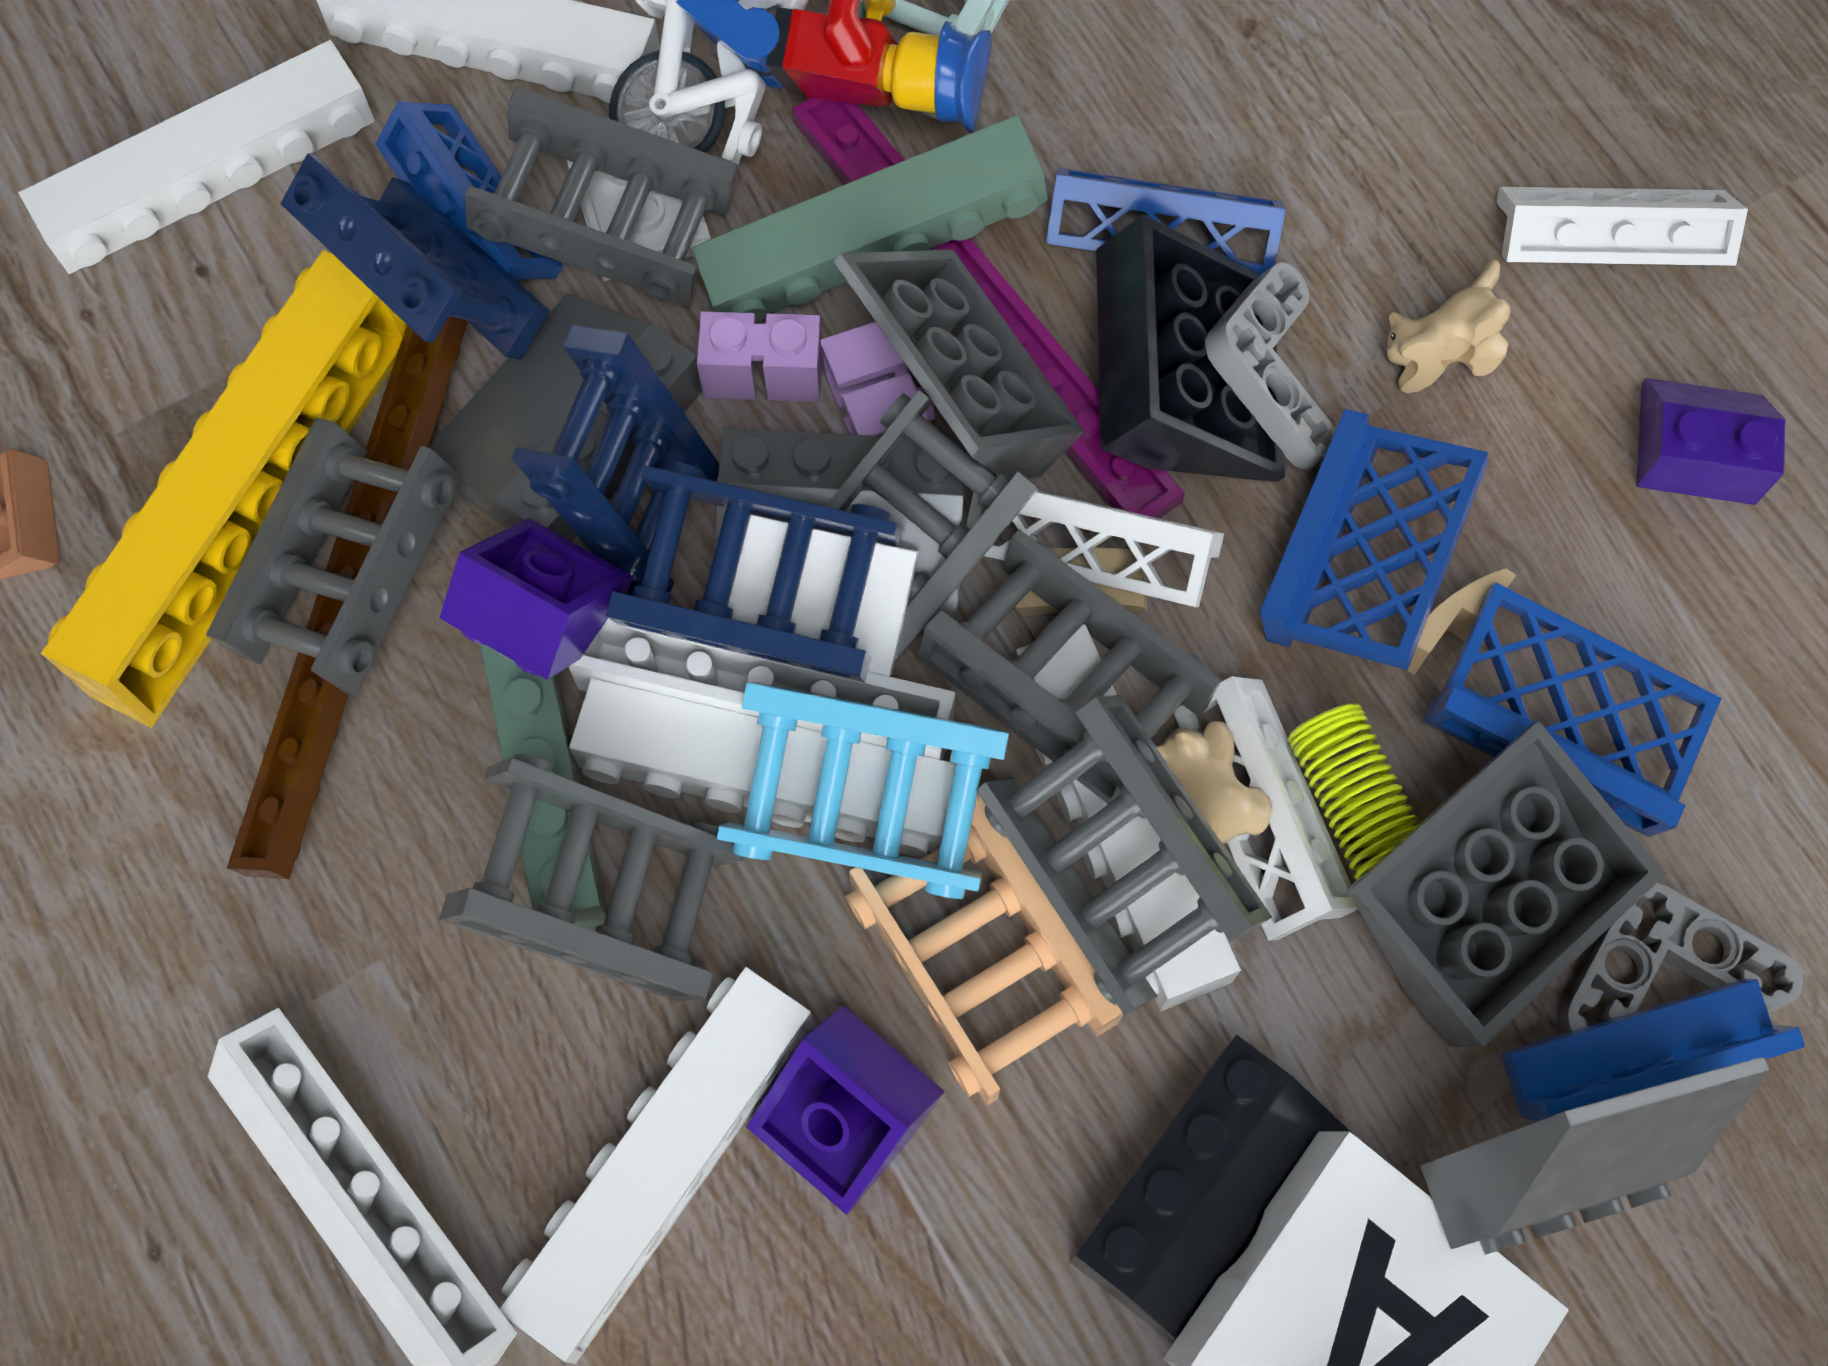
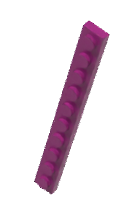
M809 98L792 108L794 124L844 184L905 161L858 104ZM971 238L960 241L953 239L929 249L953 250L1084 429L1085 432L1066 450V453L1112 508L1155 518L1163 517L1182 504L1185 493L1166 470L1147 469L1101 449L1099 390Z

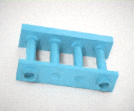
M758 682L746 683L742 709L759 712L757 724L763 725L745 822L740 824L729 821L719 826L717 840L734 843L733 854L753 859L771 860L772 851L927 881L925 891L942 897L964 899L966 889L978 892L983 872L963 868L978 793L976 789L979 787L982 768L989 769L991 758L1004 760L1010 731ZM797 720L823 724L821 736L827 738L808 837L770 830L789 730L796 731ZM862 732L887 737L885 749L891 750L873 850L834 842L853 743L860 744ZM926 745L952 750L950 762L956 763L937 863L898 855L917 756H924Z

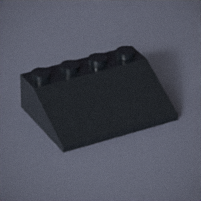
M1142 214L1096 249L1101 449L1147 469L1271 482L1280 481L1285 478L1284 453L1214 368L1208 358L1205 342L1209 331L1248 285L1261 274ZM1254 313V315H1255V317L1257 318L1258 322L1262 325V323H1261V321L1259 320L1258 316ZM1275 345L1273 350L1277 353V348ZM1268 387L1270 394L1272 395L1273 399L1277 402L1276 396L1274 395L1273 391Z
M1236 1034L1072 1257L1070 1263L1174 1344L1219 1276L1225 1273L1248 1248L1258 1230L1265 1209L1319 1131L1350 1130L1292 1075Z

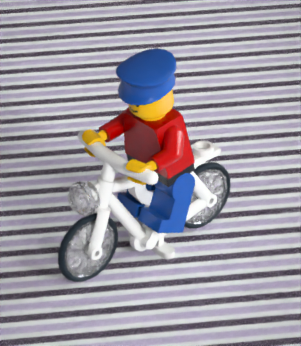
M635 0L648 15L659 19L665 15L660 50L641 56L625 69L612 90L609 103V119L705 153L715 144L722 130L725 108L735 106V121L721 158L739 164L742 155L752 157L759 146L762 125L754 122L765 92V85L776 89L785 88L790 95L882 107L890 106L893 98L897 107L936 114L939 122L943 123L959 122L971 134L977 128L990 61L992 36L990 30H981L975 35H968L959 31L952 22L945 21L940 36L908 32L897 44L889 29L886 28V24L881 22L882 18L888 16L893 11L896 0H862L866 16L860 19L857 15L860 0H830L827 15L805 11L804 9L809 0ZM776 10L775 18L768 11ZM694 24L709 40L717 45L722 77L717 78L714 71L702 59L690 54Z

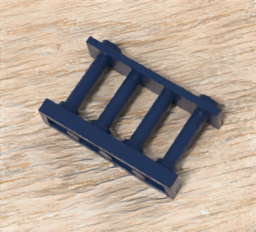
M307 153L280 203L426 342H434L448 316L467 320L505 357L521 360L550 312L407 181L392 177L379 201L360 196L317 155Z
M572 325L562 347L580 369V375L584 381L551 453L516 447L511 459L531 481V489L547 499L594 555L634 576L628 591H633L634 585L641 586L664 496L663 492H653L635 534L629 525L647 485L641 478L644 465L664 470L666 461L681 462L703 470L702 479L716 482L719 473V462L628 333ZM604 401L610 416L584 472L578 465L577 460ZM630 435L635 449L610 504L605 498L604 493ZM671 577L669 578L666 592H671L674 585V580Z
M666 461L664 470L644 465L641 478L652 490L663 492L664 496L641 586L634 585L632 595L612 591L606 613L607 618L618 625L863 683L866 682L871 657L867 651L857 649L859 638L853 635L876 542L899 547L901 532L897 523L888 521L889 512L864 504H852L851 512H846L702 479L703 470L676 461ZM689 499L726 507L703 600H696L694 610L669 605L672 595L666 593ZM751 513L789 521L766 614L758 615L756 625L733 620L734 609L728 607ZM814 527L851 536L828 630H821L819 640L794 634L796 624L790 622Z

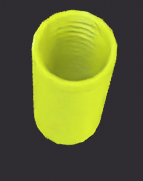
M1354 703L1332 708L1307 720L1290 733L1287 742L1290 743L1294 756L1301 759L1299 766L1306 769L1304 776L1311 779L1309 786L1316 789L1314 796L1321 799L1319 806L1326 809L1324 816L1331 820L1329 827L1336 830L1334 837L1341 840L1339 847L1346 850L1344 857L1352 860L1349 868L1356 871L1354 878L1358 880L1363 876L1361 875L1363 872L1373 867L1418 826H1412L1417 822L1418 817L1408 815L1413 807L1407 804L1403 805L1408 797L1403 794L1398 795L1402 790V786L1393 784L1397 776L1388 774L1392 766L1383 764L1387 756L1385 754H1378L1382 746L1377 743L1373 744L1377 736L1372 733L1368 734L1372 726L1367 724L1368 718L1364 716L1365 712L1362 710V706ZM1362 730V731H1361L1360 733H1358L1357 735L1351 737L1352 735L1356 734L1358 731ZM1367 740L1360 746L1344 754L1326 760L1330 756L1338 753L1339 751L1345 748H1348L1354 744ZM1371 751V752H1369L1368 754L1364 755L1363 757H1361V758H1359V759H1357V760H1355V761H1353V762H1351V763H1348V764H1346V765H1344V766H1341V767H1339V768L1333 769L1334 767L1338 766L1339 764H1341V763H1343V762H1345V761H1347V760H1349V759H1351V758H1353V757H1355V756H1357V755H1360V754H1362V753ZM1316 758L1310 764H1305L1307 760ZM1374 762L1373 764L1363 768L1360 771H1357L1351 775L1338 779L1339 777L1349 773L1350 771ZM1321 768L1316 774H1310L1312 770ZM1379 772L1378 774H1376V775H1374V776H1372V777H1370V778H1368V779H1366V780H1364V781H1362V782H1360V783H1358V784H1355V785H1353V786H1351V787L1345 788V787L1351 785L1352 783H1354V782H1356V781H1358V780H1360V779H1362V778H1364V777H1367V776H1369V775H1371V774H1374V773ZM1327 778L1321 784H1315L1318 779ZM1384 782L1383 784H1381V785H1379V786H1377V787H1375V788H1373V789H1371V790H1369V791H1367V792H1365V793H1362V794H1360V795H1358V796L1353 797L1354 795H1356V794H1358V793H1360V792H1362V791H1364V790H1366V789H1368V788H1370V787H1372V786H1375V785H1377V784H1380V783ZM1332 788L1326 794H1320L1323 789ZM1386 794V795H1384V796H1382V797H1380V798H1378V799H1376V800H1374V801H1372V802H1370V803H1367V804H1365V805H1363V806H1360V805L1366 803L1367 801H1370V800H1372V799H1374V798H1376V797H1378V796H1380V795ZM1339 797L1331 804H1325L1328 799ZM1386 805H1389V806H1387V807H1385V808H1383V809H1381V810H1379V811H1377V812H1375V813H1372L1373 811H1376V810H1378V809H1380V808H1382V807H1384V806H1386ZM1344 807L1337 814H1330L1334 809ZM1350 817L1342 824H1335L1339 819ZM1357 826L1347 834H1340L1347 828ZM1363 836L1353 844H1346L1350 839ZM1369 846L1358 854H1351L1358 848ZM1377 855L1364 864L1356 865L1361 859Z

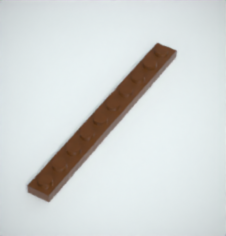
M448 316L433 343L424 341L407 325L366 446L368 451L364 458L409 470L420 447H428L438 414L443 406L444 395L455 361L460 353V345L468 321ZM355 481L345 514L383 524L398 492ZM336 537L326 571L355 579L371 547ZM317 594L306 629L328 635L344 602ZM299 652L227 865V869L246 877L290 879L294 863L300 853L301 841L314 801L320 790V782L332 744L337 737L340 719L348 698V694L310 671L316 658Z

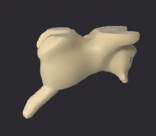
M1497 260L1489 261L1470 287L1453 294L1438 310L1424 318L1412 320L1396 312L1390 313L1391 330L1387 338L1388 347L1386 355L1390 362L1406 368L1398 379V386L1402 392L1413 393L1432 385L1444 370L1453 363H1464L1474 376L1490 374L1501 364L1507 353L1508 342L1501 335L1500 330L1508 322L1511 309L1510 304L1506 300L1498 299L1492 292L1500 275L1501 266Z
M1212 721L1208 723L1203 736L1189 728L1176 729L1165 739L1161 746L1156 747L1222 844L1228 843L1238 835H1259L1266 830L1272 812L1270 799L1260 788H1248L1237 780L1232 767L1235 751L1233 734L1224 722Z

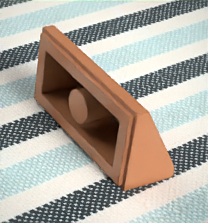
M11 448L0 454V579L48 569L57 565L60 561L48 463L43 458Z

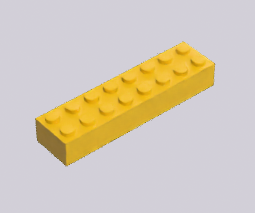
M322 250L312 266L300 273L294 286V292L280 312L270 317L265 323L259 342L245 362L239 363L232 370L228 378L227 387L212 409L202 414L193 429L192 438L178 458L167 464L158 479L157 488L143 508L127 520L122 531V538L106 561L96 566L90 573L85 591L69 614L60 618L55 623L49 634L48 644L41 652L44 657L89 697L151 729L211 641V638L206 636V633L316 417L335 422L349 434L392 371L407 327L406 323L332 253Z

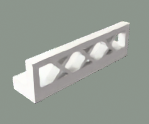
M1499 187L1497 197L1498 206L1507 215L1502 256L1507 262L1736 266L1748 211L1744 205L1725 190Z
M1038 490L1013 520L1018 530L1020 529L1035 541L1037 540L1034 535L1054 522L1065 524L1078 548L1060 558V560L1090 582L1193 607H1199L1210 558L1219 557L1224 533ZM975 492L973 493L966 527L969 529L974 526L986 511L977 503L981 497ZM1022 515L1041 520L1029 527ZM1079 528L1099 532V534L1087 541ZM1111 536L1124 538L1137 559V562L1118 574L1106 572L1092 550ZM1011 539L1001 546L993 544L984 556L1005 561ZM1138 542L1158 546L1159 548L1146 555ZM1171 550L1195 555L1187 591L1165 586L1151 563ZM1084 555L1090 567L1071 562ZM1143 569L1150 582L1129 576Z
M1229 677L1220 683L1204 712L1219 704L1226 721V726L1233 734L1234 747L1236 745L1239 753L1234 751L1233 761L1245 766L1251 780L1248 788H1260L1270 799L1272 812L1269 824L1275 836V842L1269 860L1253 853L1248 841L1250 834L1235 836L1228 842L1237 866L1272 916L1271 919L1262 924L1268 941L1279 940L1318 920L1341 918L1358 910L1347 890L1351 886L1350 880L1299 763L1294 756L1293 749L1290 747V743L1287 742V735L1263 680ZM1179 706L1174 711L1179 728H1189L1203 736L1197 715L1185 706ZM1284 860L1288 868L1283 867ZM1260 868L1263 869V870H1265L1264 876H1263V874H1262ZM1279 877L1295 883L1305 909L1281 920L1273 901Z

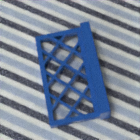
M1344 409L1260 610L1266 640L1290 647L1294 639L1408 670L1487 467L1488 452L1369 426L1368 414ZM1378 448L1403 453L1409 465L1380 478L1372 466V462ZM1447 463L1468 468L1464 481L1440 492L1427 473ZM1366 477H1368L1370 483L1363 486ZM1418 477L1429 497L1399 510L1388 490ZM1378 495L1390 515L1359 529L1351 515L1354 506ZM1455 501V504L1451 512L1447 504ZM1437 509L1446 523L1444 532L1419 543L1407 523ZM1347 527L1350 533L1342 537ZM1398 528L1409 548L1378 562L1367 541ZM1358 546L1369 567L1338 580L1330 567L1333 557ZM1436 552L1431 563L1427 556ZM1418 561L1426 575L1423 585L1398 596L1386 574ZM1326 577L1330 585L1321 588ZM1377 579L1389 600L1357 614L1346 593ZM1336 597L1349 618L1329 628L1307 623L1314 607ZM1415 605L1410 617L1406 608ZM1397 613L1406 628L1399 647L1372 641L1365 627ZM1356 631L1359 637L1349 634Z
M1497 582L1490 586L1441 694L1432 700L1423 721L1495 757L1533 723L1528 716L1521 696L1548 688L1560 723L1544 728L1623 823L1647 837L1676 828L1686 806L1679 802V799L1722 698ZM1499 606L1520 616L1528 639L1501 646L1492 623ZM1540 627L1550 632L1542 634ZM1562 637L1576 645L1584 668L1558 676L1546 642ZM1484 641L1488 651L1478 654ZM1532 647L1544 680L1518 688L1505 655ZM1596 655L1607 661L1599 663ZM1491 659L1504 693L1486 698L1463 685L1472 665ZM1618 666L1630 672L1641 697L1615 705L1602 671ZM1588 676L1601 710L1575 718L1562 683ZM1653 685L1663 690L1655 692ZM1675 695L1697 707L1689 728L1674 734L1671 733L1659 699ZM1507 701L1510 709L1498 703ZM1644 704L1657 739L1632 747L1618 712ZM1604 717L1617 752L1601 757L1587 750L1578 725ZM1564 730L1567 739L1555 732ZM1684 739L1678 750L1675 741ZM1661 747L1670 769L1663 788L1644 779L1635 754ZM1620 759L1624 768L1612 763V761Z

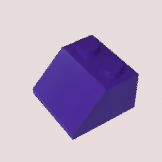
M1645 378L1641 387L1636 487L1756 505L1784 475L1786 420L1764 395Z
M527 518L459 552L439 618L461 630L462 634L470 641L487 645L515 661L517 667L522 671L548 680L581 659L608 620L606 613L612 591L626 594L634 576L534 520Z
M842 1006L802 1039L746 1128L847 1215L914 1136L945 1091L847 1008Z

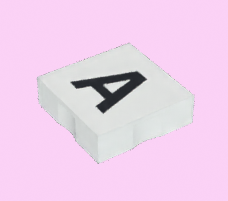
M1319 1131L1265 1209L1258 1230L1248 1248L1225 1273L1219 1276L1163 1360L1170 1366H1534L1569 1309L1499 1252L1496 1251L1484 1255L1479 1241L1451 1249L1433 1200L1429 1195L1350 1131Z

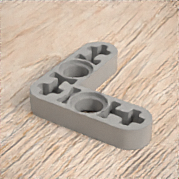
M1279 262L1256 277L1209 331L1205 339L1206 351L1214 368L1233 389L1234 393L1250 413L1253 414L1270 438L1278 445L1286 458L1294 466L1302 470H1309L1323 462L1335 429L1319 406L1273 350L1274 346L1309 302V290L1302 275L1290 264ZM1276 293L1279 294L1278 299L1274 296ZM1254 313L1258 316V318H1259V320L1261 321L1262 325L1258 322V320H1257V318L1255 317ZM1268 387L1273 391L1274 395L1276 396L1277 402L1273 399L1272 395L1268 390Z
M1657 882L1598 938L1561 1008L1558 1018L1559 1031L1561 1034L1586 1027L1587 1021L1578 1013L1584 1014L1594 1008L1602 994L1614 1000L1605 1005L1599 1016V1023L1636 1012L1663 960L1711 988L1742 979H1758L1761 988L1763 980L1755 974L1767 968L1774 973L1772 983L1780 990H1776L1768 995L1762 992L1768 1013L1775 1012L1796 1001L1803 987L1802 972L1796 962L1786 953L1674 889ZM1648 900L1652 901L1657 905L1654 915L1661 921L1655 922L1644 930L1640 939L1629 936L1630 933L1637 929L1643 918V911L1637 906H1641ZM1696 931L1710 932L1720 940L1724 953L1719 964L1703 962L1696 956L1692 947V939ZM1619 950L1625 952L1634 960L1637 967V975L1632 984H1621L1609 976L1605 969V958L1609 951ZM1743 952L1746 954V958L1738 965L1743 967L1744 970L1730 976L1728 972L1740 961Z

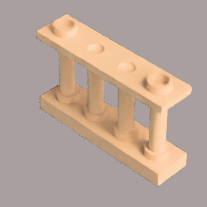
M978 794L964 862L969 859L974 864L980 860L984 862L995 881L989 884L991 891L910 940L906 939L888 908L926 886L927 881L892 875L876 886H873L864 870L855 867L849 871L850 887L853 892L846 895L845 898L856 919L864 929L872 925L875 926L956 1058L948 1062V1065L962 1090L968 1097L978 1092L985 1105L988 1106L998 1099L1000 1088L992 1076L994 1073L1074 1023L1079 1027L1088 1023L1096 1037L1117 1025L1123 1013L1118 1005L1110 1003L1099 991L1094 980L1095 970L1010 840L1000 835L992 827L985 814L986 804ZM940 847L921 858V860L937 863ZM1003 913L1008 917L1017 913L1030 935L1024 938L1026 945L942 996L922 963ZM1039 967L1044 972L1052 968L1066 989L1060 993L1061 1001L977 1052L956 1018Z

